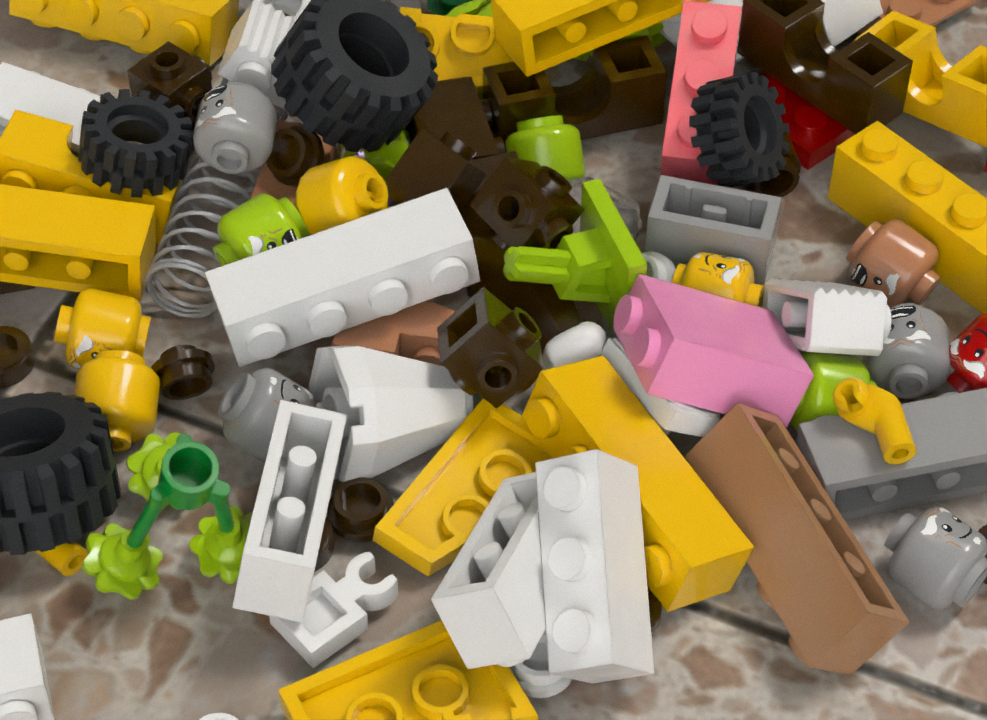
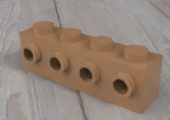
M737 403L685 455L693 470L753 544L754 549L747 562L759 581L756 585L757 591L763 601L778 613L790 633L788 642L792 651L805 665L813 669L852 675L910 623L777 415Z

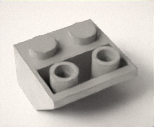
M661 175L648 215L645 252L655 251L667 256L673 262L675 268H677L679 263L687 265L691 257L698 252L744 259L753 267L754 283L765 285L785 199Z

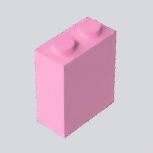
M638 274L629 295H624L617 304L613 319V329L648 395L722 414H727L737 403L777 415L787 428L814 374L773 311Z

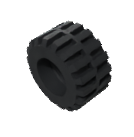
M311 0L281 41L273 55L275 60L271 64V75L277 78L273 86L277 96L286 100L287 103L284 105L286 111L291 117L297 116L303 122L301 127L309 134L315 132L322 136V142L333 147L337 143L342 144L345 150L358 153L362 147L367 152L378 151L384 143L388 146L400 135L433 94L432 90L437 85L438 75L434 71L437 67L436 56L428 51L427 48L431 44L425 34L417 31L415 28L416 23L409 15L404 16L397 10L398 6L388 0L385 2L381 0Z
M33 392L1 398L0 553L10 552V555H25L32 551H49L64 543L71 544L82 539L83 534L86 532L97 530L105 523L104 517L113 515L118 507L117 499L121 498V487L106 415L102 414L101 408L93 402H85L83 397L76 395L64 396L61 392L36 394Z

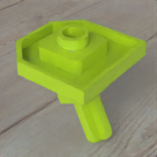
M599 178L582 183L581 206L585 210L580 218V232L563 236L556 249L526 246L508 248L504 254L505 265L503 273L509 281L552 284L561 300L596 302L610 331L615 333L613 319L617 304L624 295H629L638 274L647 275V263Z

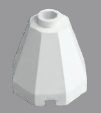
M361 346L320 347L316 350L309 382V392L315 397L316 403L322 402V409L347 414L334 479H339L338 481L345 482L359 477L371 479L447 442L473 411V395L464 392L454 382L448 369L444 366Z

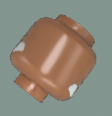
M899 219L890 220L883 225L877 221L871 223L856 240L846 257V260L852 264L849 273L852 283L856 287L882 291L887 297L889 308L907 303L909 300L917 305H921L941 279V276L933 271L939 258L938 248Z

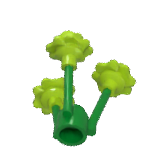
M173 432L165 438V441L157 434H149L145 438L141 450L128 456L126 461L127 469L134 473L129 479L128 489L132 493L143 496L148 503L133 529L127 530L118 524L110 523L105 527L103 534L96 532L88 536L86 540L88 555L82 563V570L86 574L94 576L95 587L98 591L103 593L115 592L130 600L137 599L141 595L142 589L153 590L159 584L160 578L157 567L163 559V553L156 547L148 546L150 543L148 533L160 512L167 505H171L176 510H193L210 502L213 504L216 516L204 517L200 520L198 524L200 534L191 538L189 548L199 558L200 572L203 576L213 577L220 572L222 581L227 584L236 582L253 512L243 516V512L239 507H230L228 497L231 488L228 483L218 479L219 462L214 452L208 446L200 442H194L188 434Z

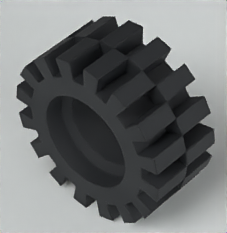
M748 72L706 82V85L700 86L697 90L699 97L692 100L691 107L697 112V115L689 116V127L696 128L697 136L691 137L693 148L700 147L702 153L697 157L700 167L709 165L706 176L711 181L717 180L718 186H729L730 188L767 181L780 175L778 170L784 169L787 161L782 154L789 153L790 144L783 140V135L790 134L789 123L782 124L781 115L785 114L786 110L783 103L776 104L775 102L779 95L775 86L768 87L769 79L764 75L758 76V72Z
M119 89L118 98L116 99L110 92L100 95V103L93 99L88 104L87 111L83 112L78 161L82 162L81 169L84 174H93L92 182L99 187H102L106 182H110V192L118 195L121 194L123 188L131 189V197L142 198L143 189H148L153 197L162 195L163 185L170 191L176 188L179 179L183 180L186 176L193 136L190 117L184 118L185 110L181 106L176 105L169 109V98L160 95L154 101L150 99L151 91L140 90L139 97H131L130 89ZM127 141L139 142L143 144H134Z

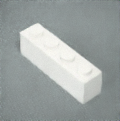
M448 188L205 272L219 316L239 367L261 359L274 357L281 352L323 337L333 336L348 328L382 316L392 315L407 307L444 294L454 293L463 287L480 282L473 238Z

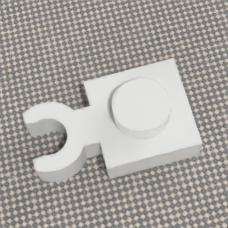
M370 552L362 553L349 562L345 577L338 582H335L324 570L313 577L302 623L269 616L270 624L312 668H315L368 630V617L364 610H381L396 600L398 596L397 578L391 574L377 584L363 582L375 574L376 570L375 557Z

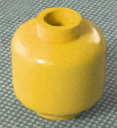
M348 156L307 170L300 178L294 204L302 216L308 232L313 235L387 209L388 189L377 170L365 159Z
M106 350L98 353L94 360L88 361L78 369L74 395L85 398V402L95 403L101 408L102 414L106 415L113 451L127 450L131 447V442L143 440L154 432L160 379L153 369L146 365L143 357L129 351Z

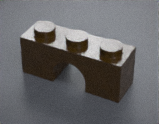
M743 0L737 47L739 55L854 134H857L876 121L885 126L903 113L913 60L870 32H867L840 51L836 50L824 31L823 14L825 3L821 0Z
M647 35L611 42L594 49L592 63L587 73L578 81L566 86H552L545 70L527 77L514 61L483 67V99L487 98L490 103L493 119V138L501 137L505 145L508 136L518 132L517 122L562 115L563 124L573 125L579 130L581 140L662 124L667 72Z

